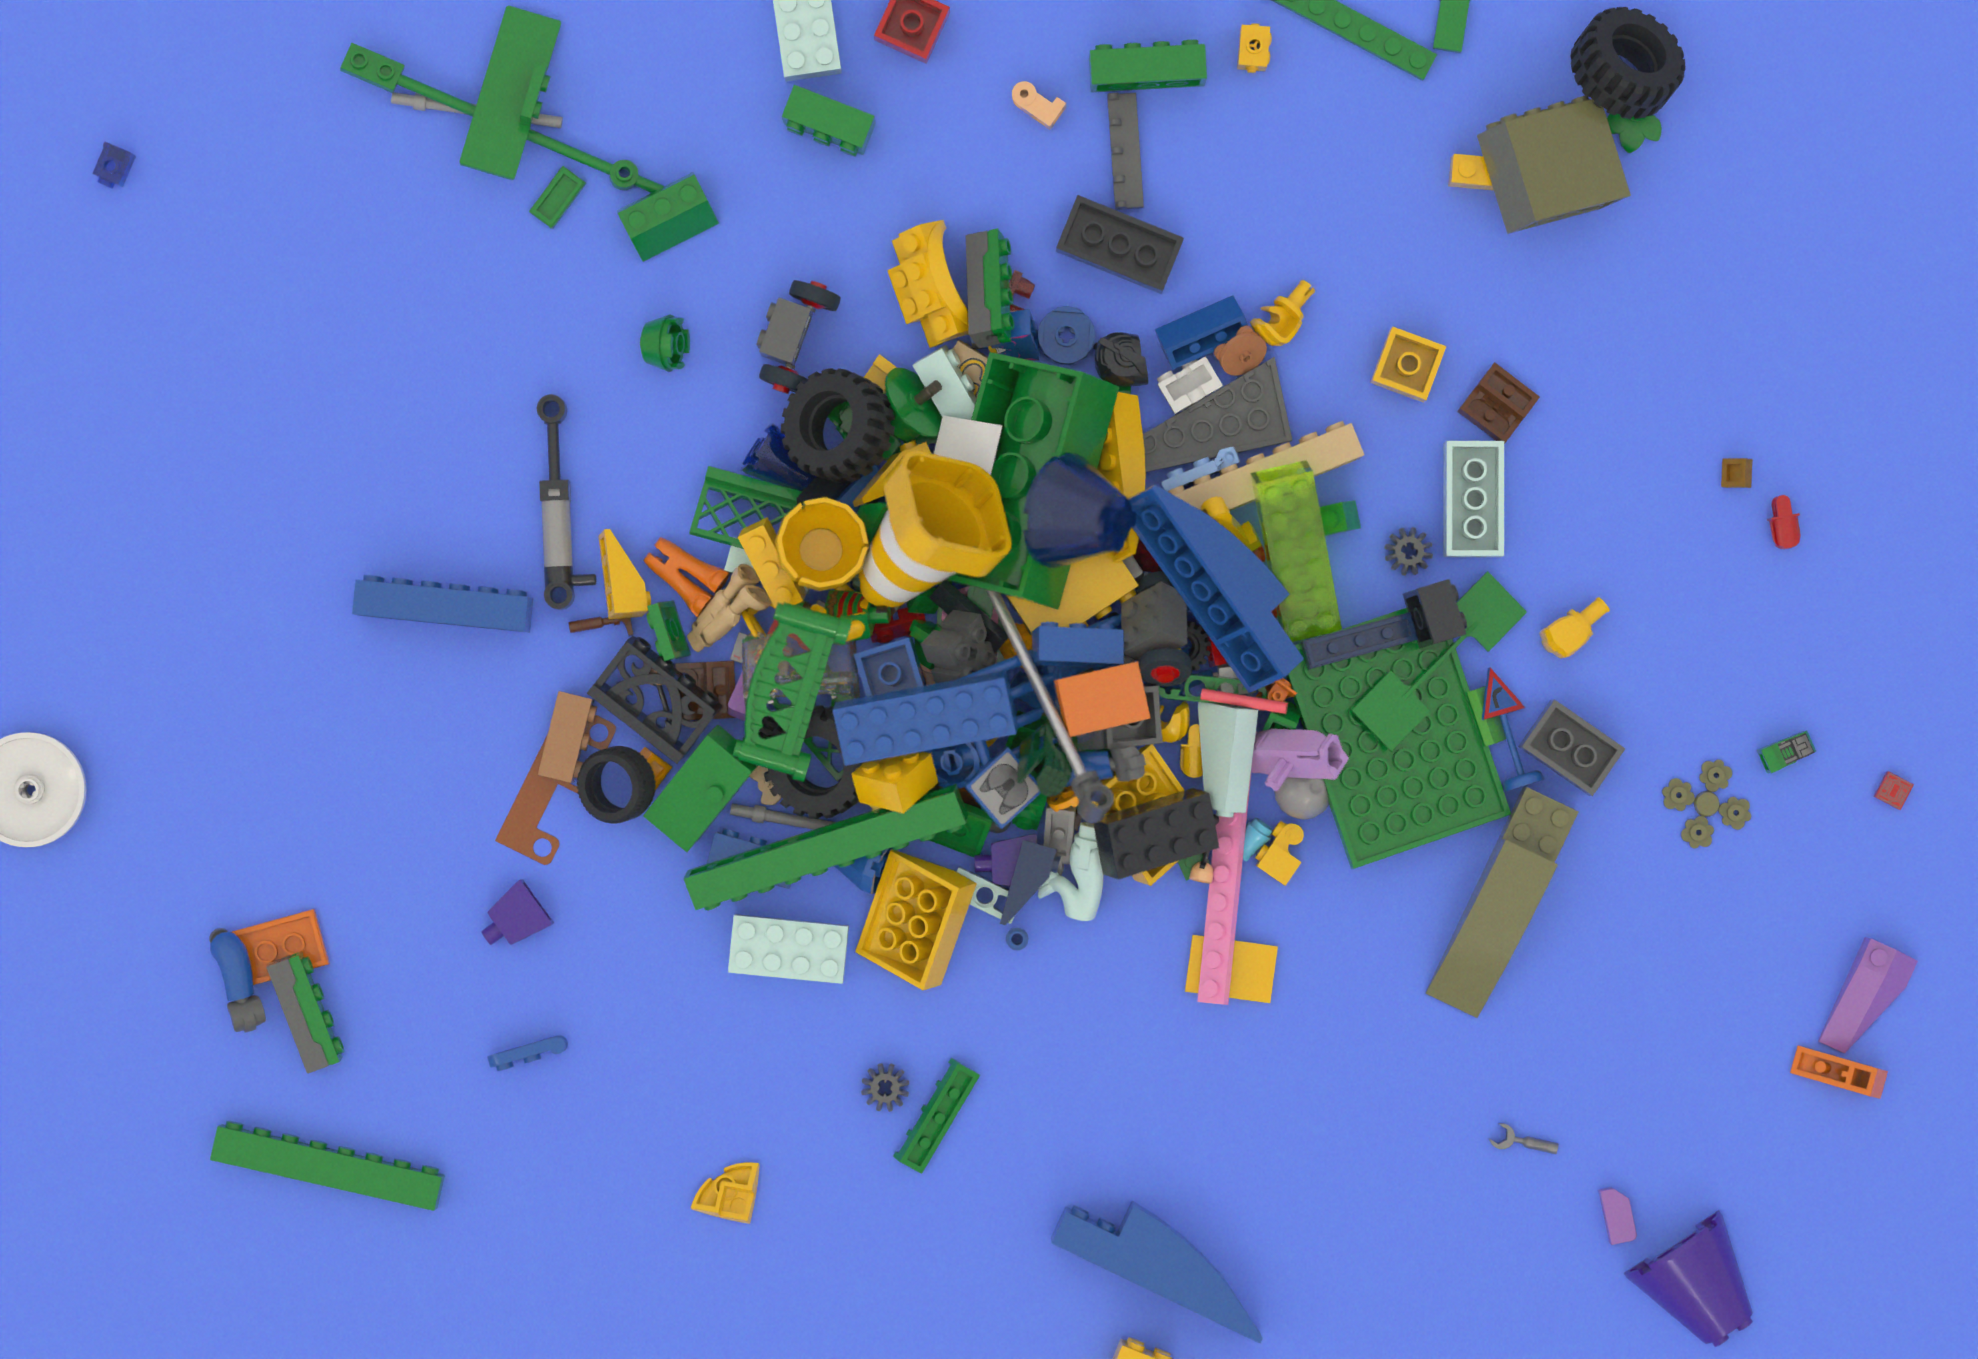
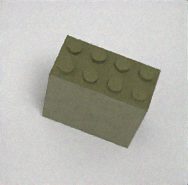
M1581 96L1567 104L1561 101L1547 106V109L1541 110L1538 107L1524 112V115L1517 116L1516 113L1500 118V121L1486 125L1487 130L1477 135L1507 234L1599 210L1631 196L1604 108L1602 106L1599 108L1593 104V99L1589 100L1586 96Z

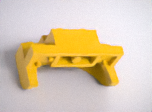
M944 220L919 224L899 233V237L892 240L900 265L887 270L906 324L921 322L929 348L939 346L957 337L969 335L968 309L956 290L945 259L943 234L947 228Z

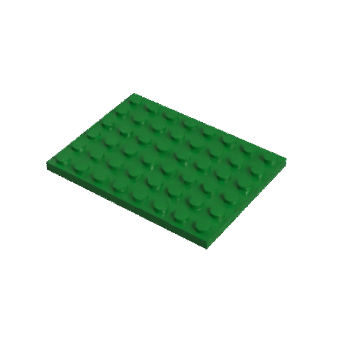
M1407 608L1338 631L1405 614L1408 611ZM1453 639L1420 649L1417 640L1309 670L1301 643L1295 645L1304 659L1286 678L1291 684V689L1297 692L1293 699L1297 711L1301 715L1300 719L1304 730L1318 731L1326 737L1328 734L1337 735L1343 751L1349 758L1336 779L1323 780L1327 789L1328 802L1351 869L1511 815L1489 746L1484 744L1467 692L1470 690L1456 649L1416 689L1417 698L1431 712L1393 751H1390L1351 711L1390 670L1405 685H1413L1454 643Z

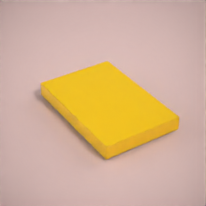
M1192 934L1185 992L1198 993L1204 936ZM1235 940L1229 998L1270 1003L1278 946Z

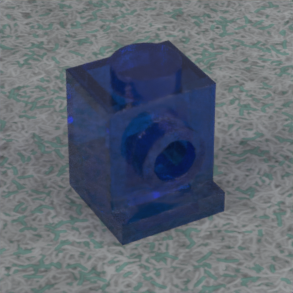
M104 142L103 150L92 174L99 177L97 183L113 189L115 184L123 187L136 156L129 151ZM110 161H114L116 164L113 171L107 170V165Z

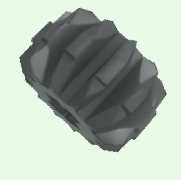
M1414 527L1410 529L1409 537H1407L1405 529L1400 528L1399 535L1401 540L1396 535L1391 534L1389 538L1395 543V546L1391 544L1384 546V549L1393 551V554L1385 556V561L1395 559L1396 562L1391 566V569L1394 571L1402 565L1401 575L1403 576L1407 574L1408 566H1410L1412 574L1417 575L1418 568L1416 564L1423 569L1428 567L1427 563L1422 560V557L1426 559L1433 557V554L1424 552V549L1432 547V543L1427 542L1422 545L1421 541L1426 537V534L1423 532L1415 538L1416 528ZM1407 544H1411V549L1416 551L1415 556H1410V559H1406V554L1401 552L1402 547H1407Z
M879 1063L878 1075L872 1068H869L868 1074L873 1080L868 1078L862 1079V1083L870 1085L871 1088H865L861 1093L862 1095L872 1093L873 1096L866 1103L871 1105L875 1100H878L877 1111H881L883 1102L887 1104L889 1112L893 1111L891 1101L894 1100L898 1106H902L903 1102L897 1095L899 1094L904 1097L909 1095L907 1090L900 1089L902 1086L909 1085V1080L899 1081L898 1079L904 1074V1071L901 1069L895 1075L892 1074L895 1066L892 1063L888 1067V1072H884L883 1064ZM884 1080L886 1083L889 1080L892 1083L890 1087L892 1093L887 1095L885 1091L884 1094H881L878 1091L880 1089L879 1082Z

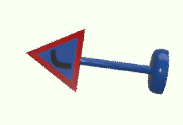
M1489 667L1482 720L1496 716L1500 717L1518 775L1504 781L1506 792L1542 781L1544 778L1538 770L1524 773L1506 713L1525 707Z

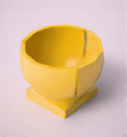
M826 497L803 501V506L799 503L783 517L775 539L779 563L794 582H798V585L817 591L846 585L862 571L869 551L868 546H870L865 523L850 506Z

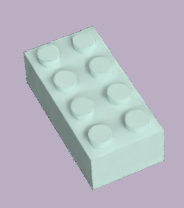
M773 0L785 82L842 74L831 0Z
M1504 441L1444 442L1443 557H1503Z
M735 914L733 916L728 973L843 984L849 925Z

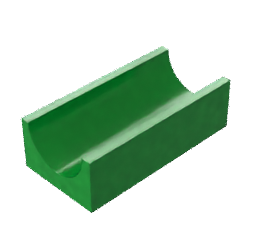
M989 352L971 420L1002 426L990 476L996 482L1000 492L1011 537V549L987 575L975 577L955 573L948 577L947 581L965 587L972 586L1059 610L1119 386L1085 372Z

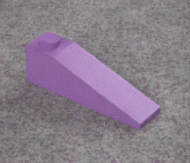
M1865 937L1818 1042L1846 1053L1907 987L1918 961L1876 940Z

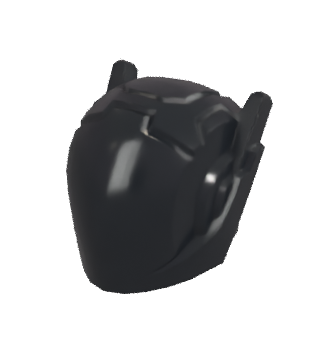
M1110 333L1100 338L1099 342L1094 344L1093 348L1096 350L1094 357L1095 367L1102 380L1120 387L1148 384L1145 357L1141 356L1140 339L1137 334Z

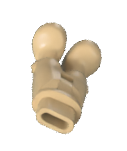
M740 564L733 571L727 587L716 592L713 599L692 624V631L687 635V639L696 652H700L704 647H711L713 643L725 636L738 624L740 616L745 609L751 607L762 611L767 609L772 603L767 592L755 586L760 579L755 569L751 566Z

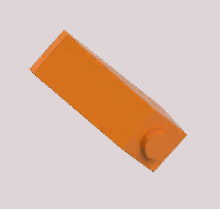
M1797 1046L1790 1073L1881 1099L1888 1071Z

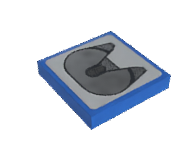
M1004 747L963 785L1000 829H1003L1041 793L1037 787V781L1031 774L1021 784L1017 783L1019 760L1008 747Z

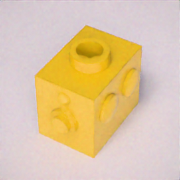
M1256 23L1241 25L1237 69L1246 70L1248 73L1266 71L1271 57L1270 51H1268L1272 42L1270 27L1260 26V24Z

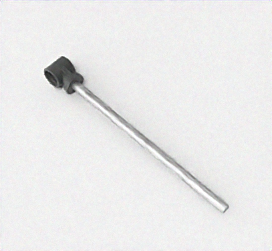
M986 590L1076 777L1071 781L1070 785L1079 801L1077 806L1078 814L1086 822L1098 823L1112 806L1114 801L1113 793L1107 786L1102 785L1096 771H1086L1001 594Z

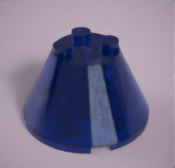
M1066 452L1063 456H1054L1048 460L1035 476L1025 502L1024 513L1028 514V530H1023L1027 549L1037 563L1049 568H1060L1109 552H1120L1123 549L1130 529L1137 522V514L1135 511H1132L1128 498L1087 459L1081 455Z

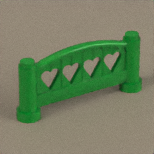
M784 602L783 604L777 603L773 619L778 620V626L766 643L754 669L746 701L745 737L743 740L737 739L732 756L738 757L737 760L793 775L792 779L804 782L811 754L801 751L832 645L837 643L845 646L852 617L841 615L838 618ZM792 633L796 634L811 651L790 657L786 656L783 653V648L788 645L786 641L787 636ZM782 661L789 662L802 678L783 684L777 683L775 675L780 672L778 669L779 663ZM775 688L780 689L794 704L793 706L776 711H770L766 706L767 702L772 699L770 692ZM771 716L786 733L762 738L759 736L758 731L764 727L762 724L763 717Z

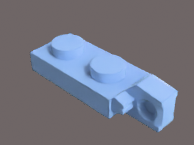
M1235 447L1221 449L1213 461L1206 457L1194 462V468L1184 472L1182 468L1171 471L1166 474L1168 479L1161 481L1164 490L1169 491L1181 485H1188L1203 476L1217 473L1221 469L1233 464H1238L1240 459Z

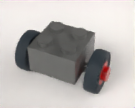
M794 280L791 284L789 295L800 300L806 307L779 297L777 303L771 302L766 315L767 321H769L767 331L761 330L756 345L760 349L759 352L762 357L785 364L786 366L776 367L763 364L759 378L772 384V389L785 394H789L790 391L796 393L798 390L796 386L802 380L809 381V379L799 375L793 369H795V364L813 312L815 313L816 311L815 309H826L829 311H836L838 309L841 297L826 290V285L811 281L809 284Z
M1163 571L1152 572L1140 579L1138 595L1121 604V630H1124V655L1139 661L1141 678L1145 682L1158 686L1178 685L1185 682L1191 675L1190 657L1185 652L1178 650V648L1187 644V607Z

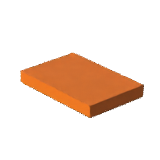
M1138 662L1054 680L1063 724L1070 737L1150 719Z
M315 909L232 931L246 946L251 962L253 985L271 980L266 968L270 962L300 951L303 952L304 957L308 956L310 958L313 969L330 964Z

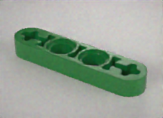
M1191 674L1184 682V695H1179L1180 688H1171L1169 693H1166L1162 686H1158L1159 695L1167 699L1224 704L1201 700V695H1192L1188 689L1189 684L1194 680H1200L1204 683L1205 689L1217 691L1220 684L1229 683L1233 686V693L1238 694L1237 684L1242 683L1239 678ZM1242 686L1241 689L1247 691L1246 688ZM1265 686L1257 689L1259 692H1262V695L1257 696V698L1266 699L1267 690Z

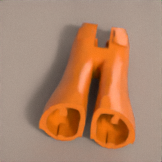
M660 537L654 546L663 555L669 557L668 561L665 563L663 559L650 552L643 561L681 596L690 611L698 618L714 596L688 579L680 572V569L694 576L715 594L723 588L730 573L720 567L699 560L671 541Z

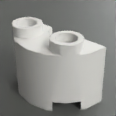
M1206 356L1200 360L1196 359L1182 365L1183 370L1176 374H1173L1170 370L1157 378L1159 382L1157 385L1174 414L1181 410L1183 411L1223 386Z

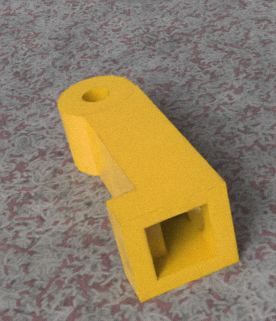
M1222 497L1209 498L1201 505V511L1225 527L1251 551L1262 546L1253 525L1249 521L1240 525L1229 512Z

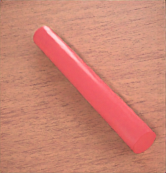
M1202 688L1201 700L1282 714L1287 712V702Z

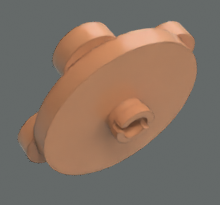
M1243 326L1237 331L1236 336L1226 344L1217 346L1214 350V355L1227 374L1238 376L1255 369L1262 362L1267 351V345L1264 339L1258 333H1255L1250 326Z

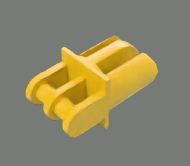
M1198 724L1189 727L1187 744H1180V769L1183 774L1191 778L1203 775Z

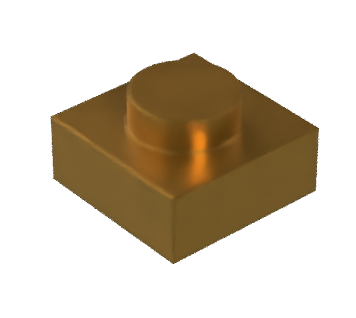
M1722 459L1721 487L1751 488L1753 459Z

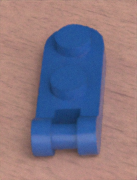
M558 1035L487 1056L490 1068L496 1066L497 1071L514 1067L512 1061L524 1059L525 1063L539 1060L541 1059L540 1053L551 1051L554 1054H560L567 1049L568 1041L564 1036Z

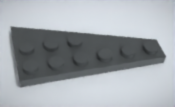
M1275 357L1144 433L1145 473L1193 463L1209 457V459L1216 458L1219 450L1229 447H1235L1237 453L1293 441Z

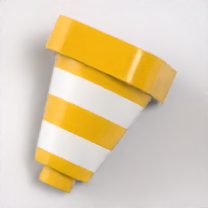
M911 451L905 454L884 479L883 487L888 510L869 547L862 571L858 573L860 590L865 599L875 606L898 607L955 573L975 577L987 575L1011 549V537L1000 492L996 482L989 473L973 463L931 453Z

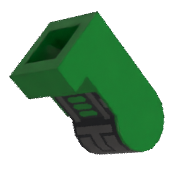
M1807 730L1757 749L1766 773H1774L1816 752Z

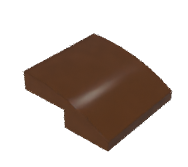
M1494 362L1457 412L1495 441H1504L1505 444L1540 396Z
M734 661L674 664L673 667L679 672L691 675L696 680V685L702 690H708L718 697L719 703L723 707L713 719L735 718L728 714V702L735 689ZM694 701L690 702L689 708L696 712L692 715L684 714L683 718L687 720H700L703 716L702 707Z

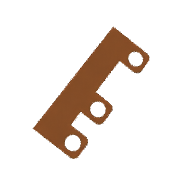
M596 715L594 723H588L586 733L590 734V729L595 724H603L607 727L608 737L606 740L595 742L590 737L589 745L602 750L608 748L616 732V727L613 723ZM547 736L495 839L496 842L543 865H548L553 860L559 847V840L536 827L558 784L578 794L577 786L572 785L570 782L538 775ZM541 838L547 839L552 846L550 854L545 857L536 855L533 850L535 841Z

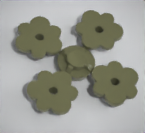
M1719 759L1715 760L1714 763L1712 761H1705L1702 764L1701 770L1703 773L1700 774L1699 780L1705 783L1708 791L1699 793L1696 798L1690 792V783H1682L1678 778L1671 779L1669 787L1662 789V794L1665 796L1663 803L1666 808H1676L1678 811H1683L1686 805H1691L1694 802L1696 812L1701 815L1694 820L1688 819L1685 822L1686 828L1681 832V838L1689 842L1692 848H1698L1699 845L1708 847L1712 843L1710 835L1713 834L1714 828L1708 825V820L1705 817L1713 816L1717 811L1723 816L1722 823L1727 826L1731 825L1736 830L1742 829L1745 821L1751 819V813L1748 812L1750 804L1746 799L1738 800L1736 797H1730L1727 803L1720 805L1718 797L1713 793L1719 787L1722 789L1728 786L1727 780L1732 777L1731 768L1724 766V762ZM1714 773L1718 774L1717 778H1714ZM1678 792L1681 794L1679 798L1676 796ZM1735 810L1738 811L1736 816L1733 813ZM1697 830H1700V835L1696 834Z

